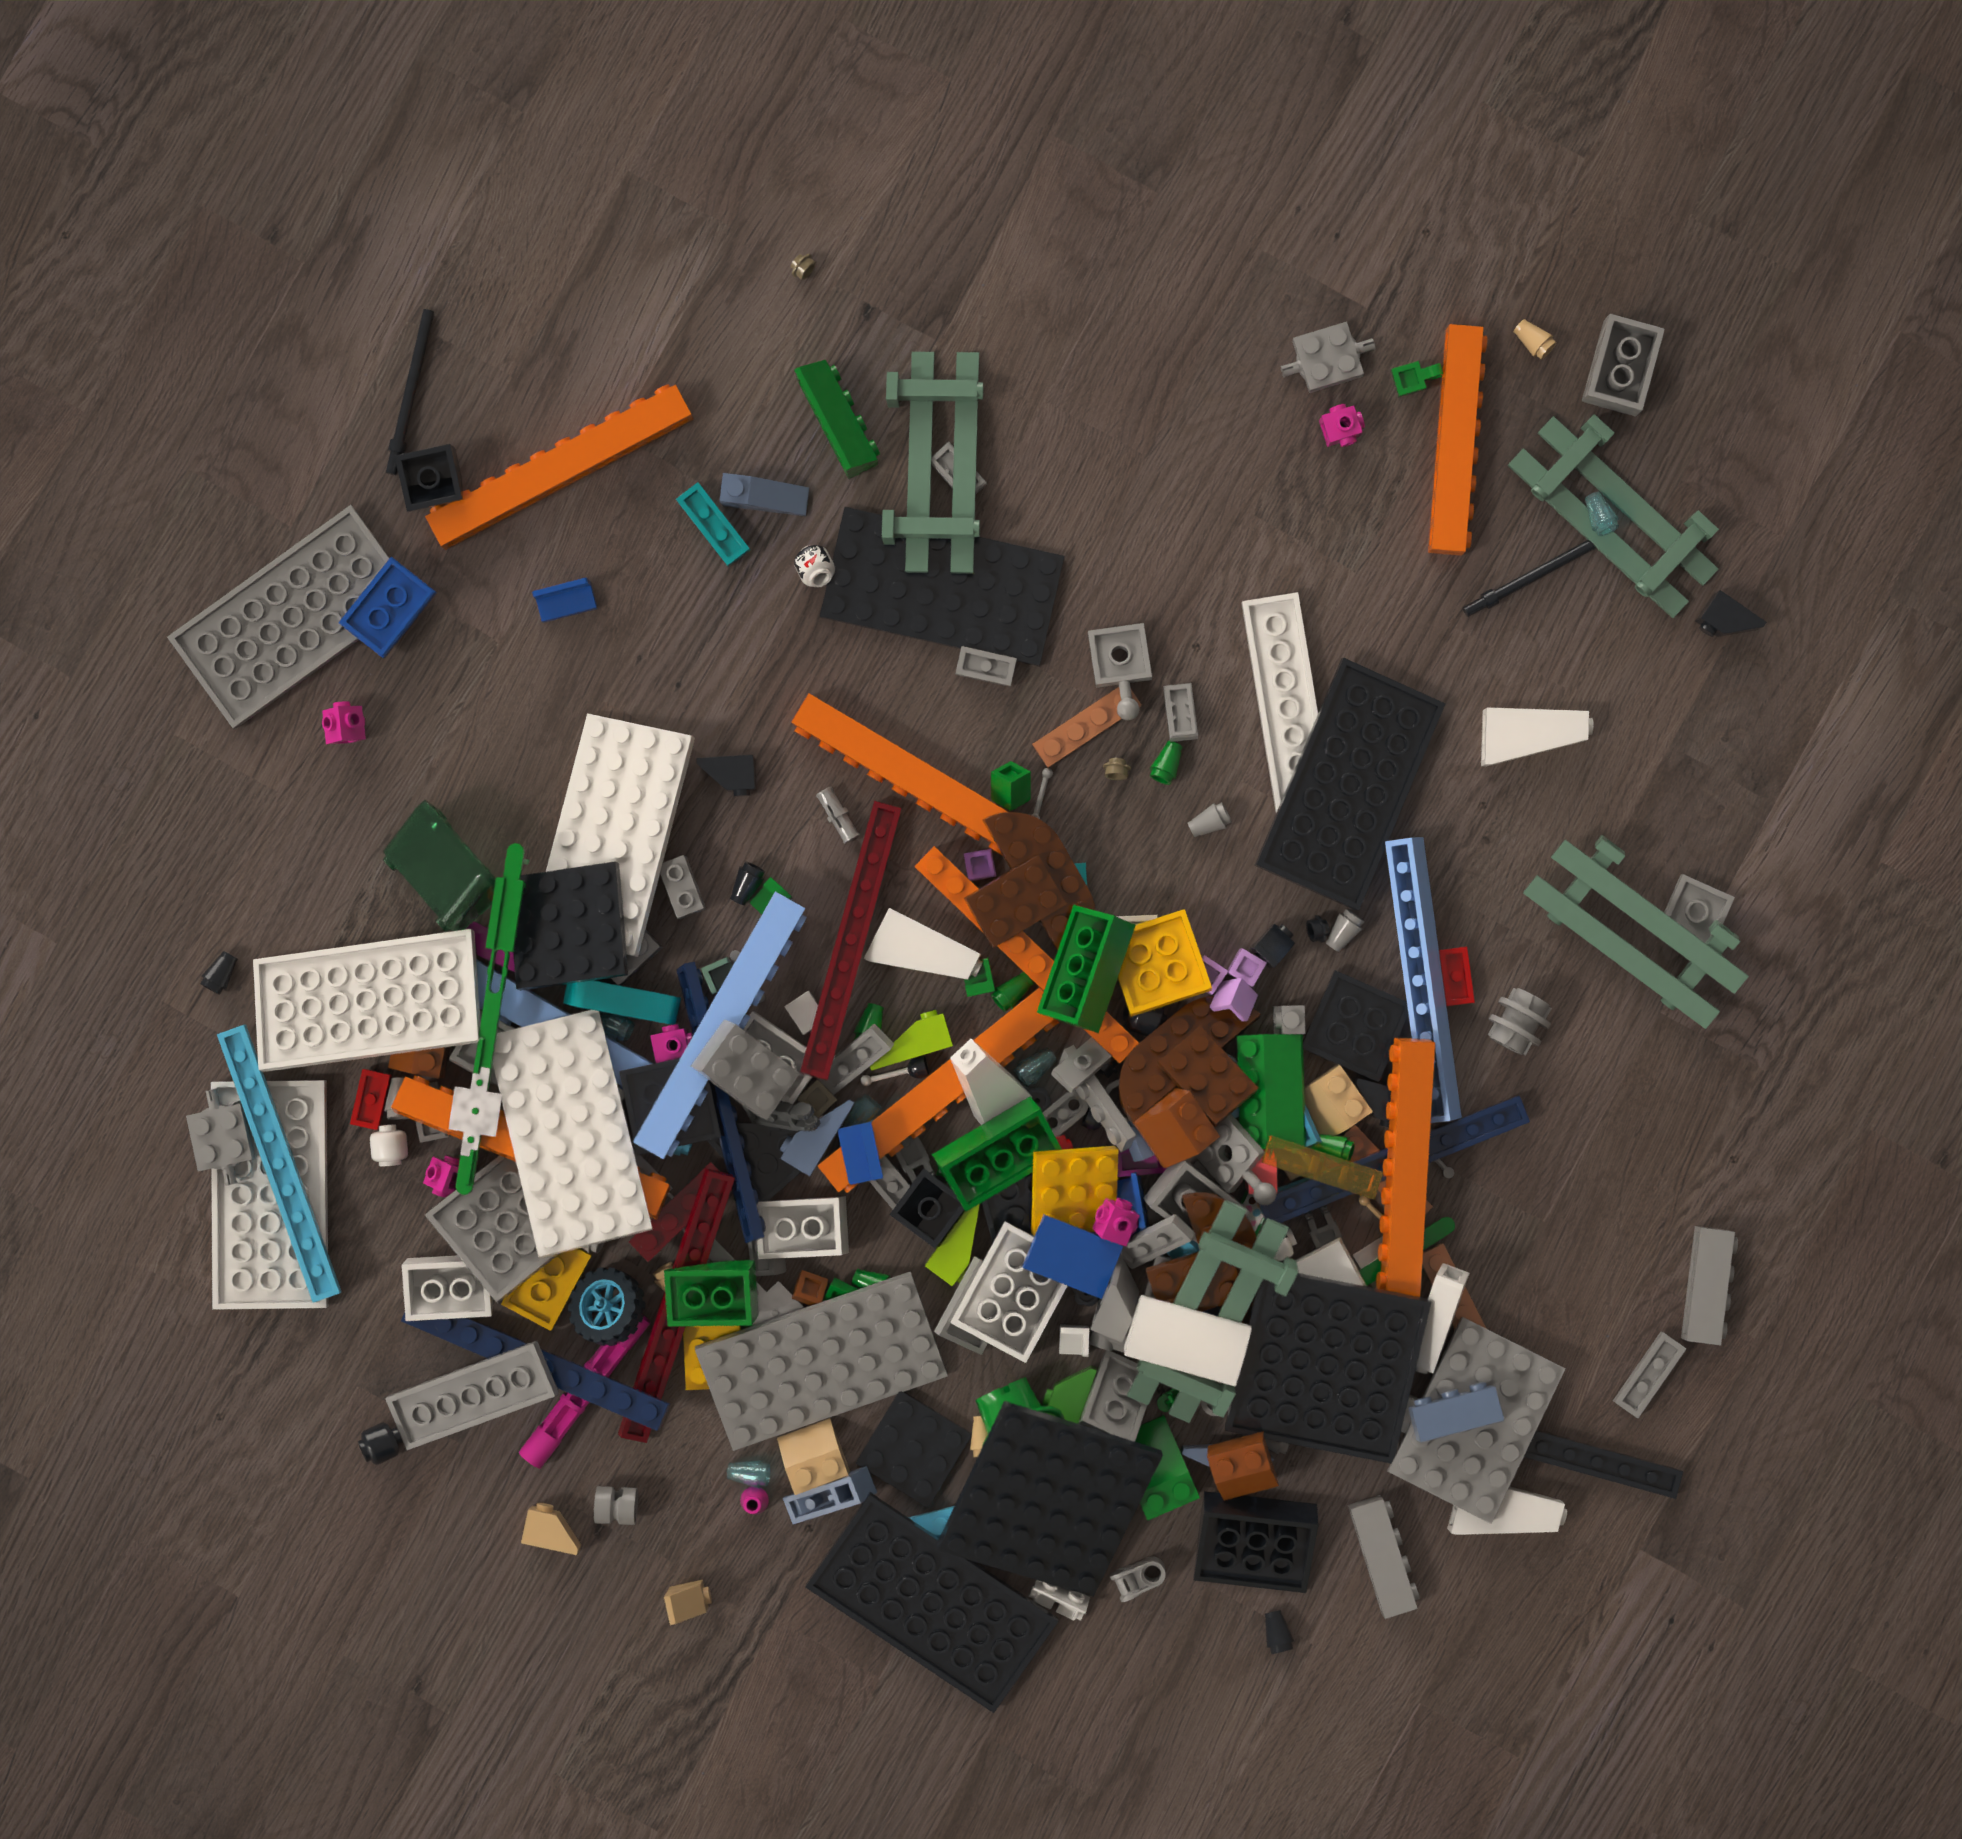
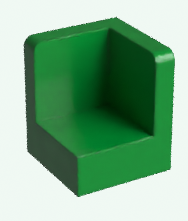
M1012 761L991 771V800L1012 811L1030 801L1031 771Z
M770 877L763 884L764 887L750 901V904L763 914L775 892L790 900L793 897Z
M988 958L981 959L983 964L976 977L971 975L969 980L964 979L967 997L995 991Z

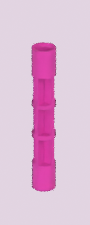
M644 1316L642 1322H639L636 1326L638 1328L634 1334H630L628 1336L629 1339L626 1341H619L614 1346L600 1345L591 1359L585 1363L584 1367L610 1378L611 1373L626 1353L632 1349L650 1325V1320ZM564 1392L542 1424H539L520 1449L519 1454L534 1467L541 1469L562 1442V1438L580 1414H583L589 1402Z

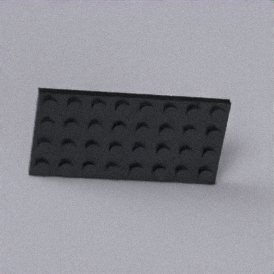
M844 507L832 560L835 565V573L826 586L820 618L961 649V646L1017 658L1016 662L1040 667L1064 556L983 537H974L973 573H951V539L929 538L928 573H906V538H895V545H884L882 540V515Z
M1342 658L1254 866L1355 911H1359L1386 848L1385 841H1389L1446 703L1353 661Z
M870 1492L807 1581L805 1588L994 1713L1058 1623V1618L974 1561L938 1551L936 1544L939 1538Z

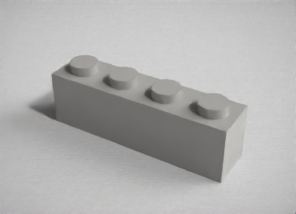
M1695 1226L1681 1338L1686 1341L1721 1345L1722 1339L1726 1338L1727 1322H1724L1725 1311L1729 1310L1731 1304V1295L1727 1294L1729 1282L1732 1283L1734 1278V1266L1731 1265L1732 1254H1736L1738 1239L1734 1237L1735 1232Z
M1378 1495L1349 1504L1350 1515L1381 1614L1387 1619L1418 1609L1415 1600L1420 1599L1415 1583H1409L1407 1573L1411 1572V1568L1406 1555L1401 1557L1398 1547L1403 1545L1398 1528L1393 1529L1390 1518L1394 1517L1390 1502H1384L1383 1498Z

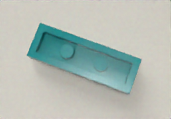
M698 482L676 498L679 505L728 567L750 551L744 540Z

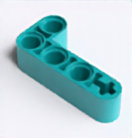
M593 980L567 984L563 1003L675 1025L681 997Z

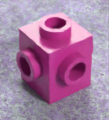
M1346 404L1337 405L1329 409L1330 413L1320 417L1319 423L1327 447L1339 443L1341 447L1352 445L1357 442L1356 438L1362 434V428H1365L1363 416L1360 411L1356 412L1354 405L1346 407ZM1340 423L1344 424L1347 428L1342 427Z
M350 701L335 702L333 703V708L322 711V726L325 731L326 744H349L366 739L365 718L362 706H350Z
M678 1024L662 1027L663 1033L650 1035L656 1063L681 1058L693 1037L692 1033L687 1034L686 1028L679 1029ZM672 1040H675L678 1044L676 1050H673L670 1046Z
M445 1155L444 1159L432 1157L423 1183L433 1188V1194L446 1198L456 1190L460 1159Z
M1105 1198L1103 1205L1096 1212V1221L1092 1229L1102 1239L1127 1246L1131 1234L1138 1227L1140 1215L1132 1208L1133 1204L1125 1199L1117 1198L1114 1201Z

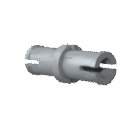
M832 786L819 792L816 797L829 816L827 817L828 822L833 823L843 843L847 844L860 836L847 815L849 813L846 807L843 808Z

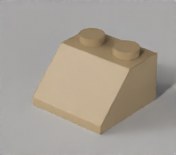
M1336 1064L1304 1087L1305 1105L1320 1135L1337 1136L1373 1112L1341 1065Z
M831 1418L777 1437L784 1467L795 1495L849 1475L850 1469Z

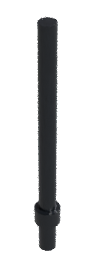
M423 309L394 438L390 439L388 451H390L385 473L397 476L398 471L395 456L405 454L407 443L404 441L434 316V311Z
M1586 540L1494 591L1489 589L1481 594V598L1462 607L1465 615L1469 617L1486 607L1488 609L1499 604V600L1592 551L1596 546L1591 541Z

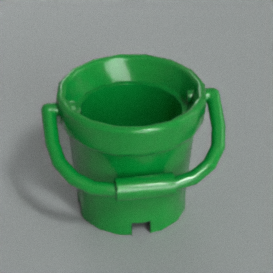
M1026 1377L975 1400L987 1436L1004 1401L1045 1414L1051 1413L1065 1420L1060 1409L1053 1406H1041Z

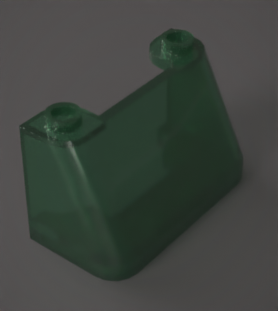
M425 799L414 809L385 847L383 852L386 856L383 858V861L393 871L399 870L438 916L435 921L445 932L449 930H465L492 905L496 877L451 827L452 825L447 821L446 816L439 808Z

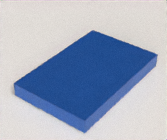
M390 557L338 623L385 659L437 592L393 557Z
M1043 1214L1022 1267L1102 1299L1123 1245L1102 1239L1099 1235Z

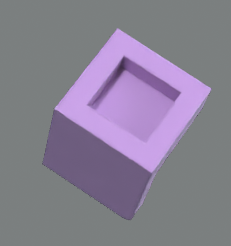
M1241 948L1227 969V974L1235 978H1242L1250 987H1253L1267 962Z
M1204 955L1202 960L1212 985V991L1206 993L1213 995L1228 971Z
M1242 978L1221 981L1210 1008L1213 1011L1230 1009L1241 1021H1247L1258 994Z

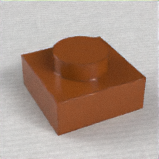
M801 1270L792 1299L811 1306L821 1303L828 1279Z

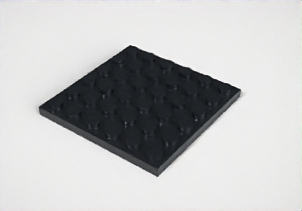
M1301 1273L1297 1274L1287 1295L1284 1296L1275 1292L1273 1282L1263 1279L1254 1296L1248 1322L1252 1329L1235 1386L1236 1394L1229 1406L1225 1431L1243 1435H1251L1263 1431L1265 1439L1391 1464L1395 1458L1431 1301L1427 1298Z
M1004 1401L936 1544L937 1549L944 1553L1094 1597L1163 1457L1162 1451Z

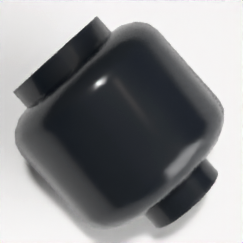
M1126 1004L1123 1020L1126 1021V1026L1129 1030L1148 1036L1167 1020V1015L1164 1014L1163 1006L1131 1017Z
M384 1422L364 1430L361 1434L362 1440L358 1441L366 1462L371 1460L375 1465L396 1457L399 1454L398 1445L403 1443L397 1428L391 1429Z

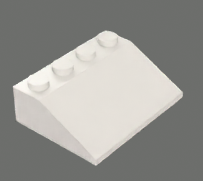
M1004 1222L950 1323L1026 1363L1067 1285L1024 1269L1022 1266L1034 1236Z

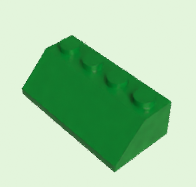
M822 360L794 369L797 381L848 479L878 465L877 456L880 455L878 447L873 439L867 440L864 431L868 430L860 414L855 417L851 406L855 405L848 390L842 392L838 381L842 379L835 365L829 367L827 361Z
M1073 905L1036 1013L1099 1033L1136 925L1114 915Z
M1260 1034L1237 1036L1238 1067L1258 1087V1091L1239 1106L1240 1124L1262 1149H1306L1303 1035Z
M1028 1097L933 1153L932 1156L963 1209L967 1212L1033 1172V1152L1062 1150L1041 1109L1031 1097Z

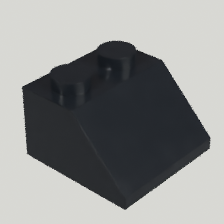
M451 444L395 456L407 512L463 500L461 471L456 449Z
M923 1169L889 1215L936 1249L965 1210L951 1187Z

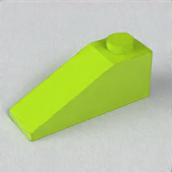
M936 1010L920 1014L921 1020L916 1021L894 1042L892 1049L870 1066L871 1071L953 1046L944 1014L938 1015Z
M980 1204L967 1212H963L925 1264V1267L951 1286L956 1281L960 1284L968 1269L966 1267L970 1262Z

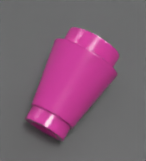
M751 1486L743 1491L740 1502L742 1508L747 1513L756 1515L762 1513L767 1508L769 1498L764 1489L758 1486ZM749 1500H755V1501H757L758 1507H757V1508H754V1506L750 1507V1506L748 1505V1501H749Z

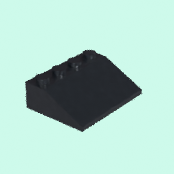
M1204 1491L1193 1580L1306 1593L1318 1530L1317 1504L1252 1496H1239L1223 1500L1220 1493Z

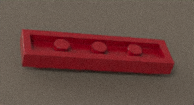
M711 1162L661 1210L657 1220L654 1218L650 1220L653 1230L637 1233L629 1241L647 1262L687 1225L705 1169L719 1171Z

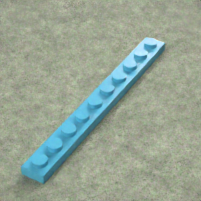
M241 1025L217 1034L311 1300L314 1303L342 1292L264 1073L258 1070V1057L247 1026Z

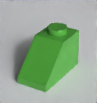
M1089 1366L1055 1382L1053 1389L1047 1388L1042 1404L1060 1409L1065 1420L1078 1424L1097 1372L1096 1367Z

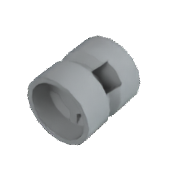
M597 1486L594 1501V1522L596 1524H611L613 1520H617L619 1525H635L638 1511V1488L621 1487L619 1491H615L614 1487Z

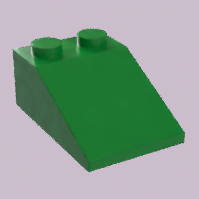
M755 1260L721 1261L664 1270L668 1326H752L757 1319L759 1313Z
M1162 1415L1141 1424L1135 1442L1160 1449L1163 1454L1140 1502L1148 1521L1200 1497L1165 1416Z

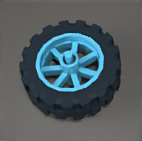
M602 1267L597 1268L596 1272H588L583 1280L580 1279L577 1282L576 1286L578 1287L575 1291L572 1290L570 1295L572 1301L571 1304H568V1311L571 1312L570 1322L576 1327L574 1330L577 1334L583 1336L584 1339L605 1346V1344L614 1346L619 1341H626L629 1339L628 1336L630 1334H634L638 1328L636 1326L643 1320L644 1315H642V1311L646 1306L642 1298L644 1296L643 1290L638 1287L639 1283L636 1279L615 1268L609 1267V1269ZM616 1287L620 1293L612 1298L613 1289ZM606 1288V1293H605V1298H604V1297H602L599 1293ZM622 1300V1306L620 1309L617 1303H619ZM599 1311L598 1315L593 1320L592 1312ZM619 1313L617 1318L613 1320V1316H616ZM606 1316L608 1325L600 1327L599 1325Z

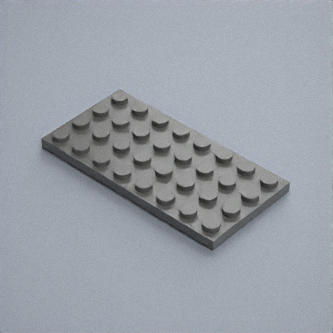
M350 505L167 638L231 727L236 729L359 641L357 637L338 622L390 557L353 506Z
M911 1271L695 1346V1352L733 1451L896 1395L900 1391L904 1392L948 1377Z

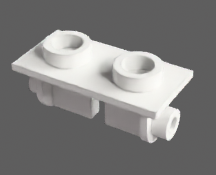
M1036 1580L1035 1586L1032 1587L1029 1593V1597L1033 1598V1602L1048 1609L1052 1608L1054 1602L1059 1603L1056 1612L1073 1621L1075 1619H1082L1087 1611L1090 1599L1085 1594Z

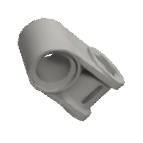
M1151 1556L1132 1565L1124 1566L1112 1572L1109 1576L1111 1580L1115 1581L1121 1596L1119 1598L1121 1602H1126L1162 1584L1166 1573L1162 1560ZM1154 1565L1160 1569L1161 1573L1155 1578H1150L1145 1574V1569L1148 1566Z

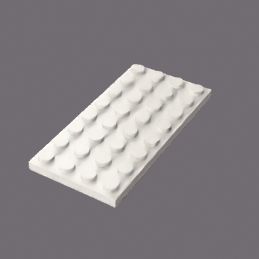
M587 714L546 872L608 862L619 863L627 955L638 957L695 738L691 735Z
M472 929L253 959L258 1070L262 1072L478 1043L480 1041V1008L475 932Z
M589 1010L497 1033L493 1067L499 1092L502 1094L503 1109L539 1258L653 1230L599 1011Z
M327 1080L266 1081L328 1252ZM233 1081L211 1082V1090L218 1089L220 1105L232 1106L241 1104ZM249 1126L256 1159L243 1161L234 1166L238 1183L225 1186L222 1169L212 1168L213 1309L327 1308L328 1298L314 1303L311 1300Z

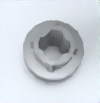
M1513 988L1508 999L1500 997L1498 1001L1506 1008L1502 1016L1490 1015L1489 1020L1494 1024L1488 1035L1493 1041L1519 1055L1524 1054L1526 1056L1531 1045L1539 1046L1542 1042L1534 1036L1538 1026L1549 1029L1551 1023L1546 1018L1552 1008L1548 1003L1520 988Z

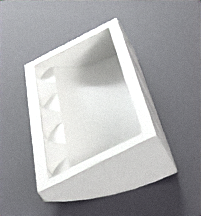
M1141 1295L1124 1345L1125 1356L1236 1386L1252 1327Z

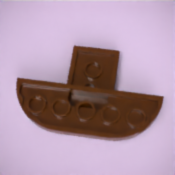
M1003 812L983 819L984 824L1011 870L966 896L964 900L991 947L998 946L1040 921L1058 951L1073 905L1096 911L1093 897L1070 855L1054 830L1034 816L1019 812Z
M1207 996L1186 1004L1142 1040L1127 1056L1119 1079L1121 1105L1131 1123L1133 1124L1135 1120L1177 1087L1192 1093L1214 1127L1221 1123L1258 1091V1087L1223 1049L1256 1022L1261 1014L1253 1008L1249 1019L1241 1021L1230 1009L1213 1011L1210 1005L1214 996Z
M1196 1192L1182 1195L1198 1244L1203 1233H1209L1226 1200L1218 1197L1216 1194ZM1245 1214L1232 1241L1252 1249L1257 1237L1249 1218ZM1199 1251L1145 1268L1155 1299L1173 1304ZM1221 1260L1197 1311L1202 1312L1218 1306L1221 1310L1241 1269ZM1253 1300L1241 1321L1243 1324L1248 1325Z

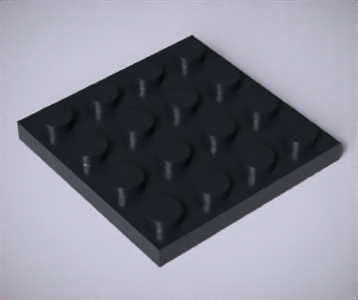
M608 862L521 875V881H525L526 885L523 889L513 952L517 990L628 976L619 863Z

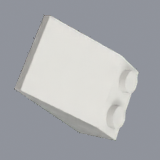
M846 1196L758 1202L759 1216L763 1217L766 1227L765 1237L757 1240L758 1259L835 1256L849 1253Z

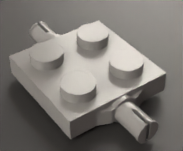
M1347 322L1294 337L1292 342L1297 354L1296 362L1280 366L1281 372H1283V377L1300 373L1306 381L1309 393L1358 379L1364 375L1360 363V354L1375 350V343H1373V338L1356 343L1351 336Z
M218 1089L205 1091L209 1108H206L201 1113L187 1115L186 1118L197 1170L222 1169L225 1186L238 1183L234 1166L243 1161L256 1158L248 1121L242 1104L232 1106L220 1105Z

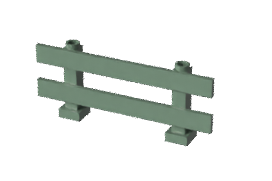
M912 352L911 379H900L898 372H887L886 401L888 408H899V401H910L907 517H896L894 510H883L882 540L884 545H895V538H906L905 572L928 573L929 538L951 539V573H973L974 537H980V520H975L978 399H983L984 383L979 382V352H957L956 380H934V352ZM933 401H955L952 518L930 517Z
M1593 414L1580 428L1584 433L1577 438L1553 416L1537 433L1562 456L1551 469L1547 471L1524 448L1507 466L1532 488L1531 492L1540 501L1545 500L1636 584L1635 589L1644 597L1649 596L1671 618H1674L1689 601L1665 578L1679 564L1703 586L1715 574L1718 568L1695 546L1700 540L1703 542L1709 540L1719 529L1698 510L1684 522V525L1688 528L1680 534L1591 451L1596 444L1602 447L1615 434L1605 423ZM1574 468L1665 551L1652 567L1561 483Z
M1601 835L1595 842L1597 851L1591 858L1565 839L1551 858L1574 874L1576 878L1562 894L1540 876L1536 875L1523 894L1549 912L1547 917L1559 926L1564 923L1662 996L1661 1002L1671 1010L1678 1008L1706 1029L1719 1014L1720 1010L1694 992L1693 989L1707 973L1735 994L1749 975L1721 954L1727 947L1734 950L1740 943L1739 936L1715 919L1709 927L1710 934L1712 935L1704 943L1606 870L1613 861L1619 865L1625 857V851L1605 836ZM1591 888L1690 961L1677 978L1579 906V903Z
M1225 1200L1209 1233H1203L1198 1244L1200 1251L1173 1304L1197 1310L1221 1260L1240 1268L1241 1271L1218 1317L1241 1323L1263 1279L1273 1282L1275 1292L1286 1296L1299 1272L1297 1261L1286 1256L1282 1263L1275 1260L1274 1257L1289 1228L1267 1218L1252 1249L1232 1241L1247 1210ZM1139 1360L1137 1365L1139 1372L1127 1393V1397L1148 1405L1159 1383L1179 1390L1169 1410V1415L1190 1423L1201 1400L1212 1405L1213 1414L1224 1418L1236 1392L1233 1385L1222 1382L1219 1384L1211 1379Z

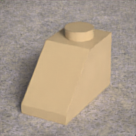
M537 1503L536 1506L532 1505L528 1509L521 1543L577 1555L581 1550V1543L561 1512L553 1510L554 1506L546 1503Z
M703 1580L671 1586L664 1596L670 1625L706 1613L709 1608L708 1604L712 1603L709 1586L704 1587Z

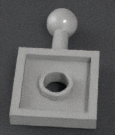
M1144 623L1088 631L1096 688L1119 685L1121 701L1117 705V713L1123 720L1130 721L1135 719L1139 714V705L1132 699L1130 683L1152 680ZM1117 649H1123L1127 652L1128 657L1125 661L1117 662L1112 658V653Z
M1230 1114L1214 1127L1220 1137L1195 1157L1227 1193L1234 1192L1245 1179L1254 1189L1253 1196L1255 1201L1260 1205H1269L1276 1198V1189L1270 1183H1262L1252 1171L1265 1154V1151L1234 1116ZM1226 1145L1232 1150L1231 1160L1225 1155Z

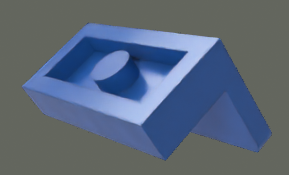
M588 578L532 591L543 623L598 609L592 585Z
M867 1122L838 1129L849 1184L853 1185L882 1179L883 1174L872 1123Z
M1137 1172L1131 1173V1178L1117 1181V1198H1122L1132 1203V1208L1140 1215L1138 1227L1131 1236L1149 1227L1146 1203L1143 1199L1142 1179Z

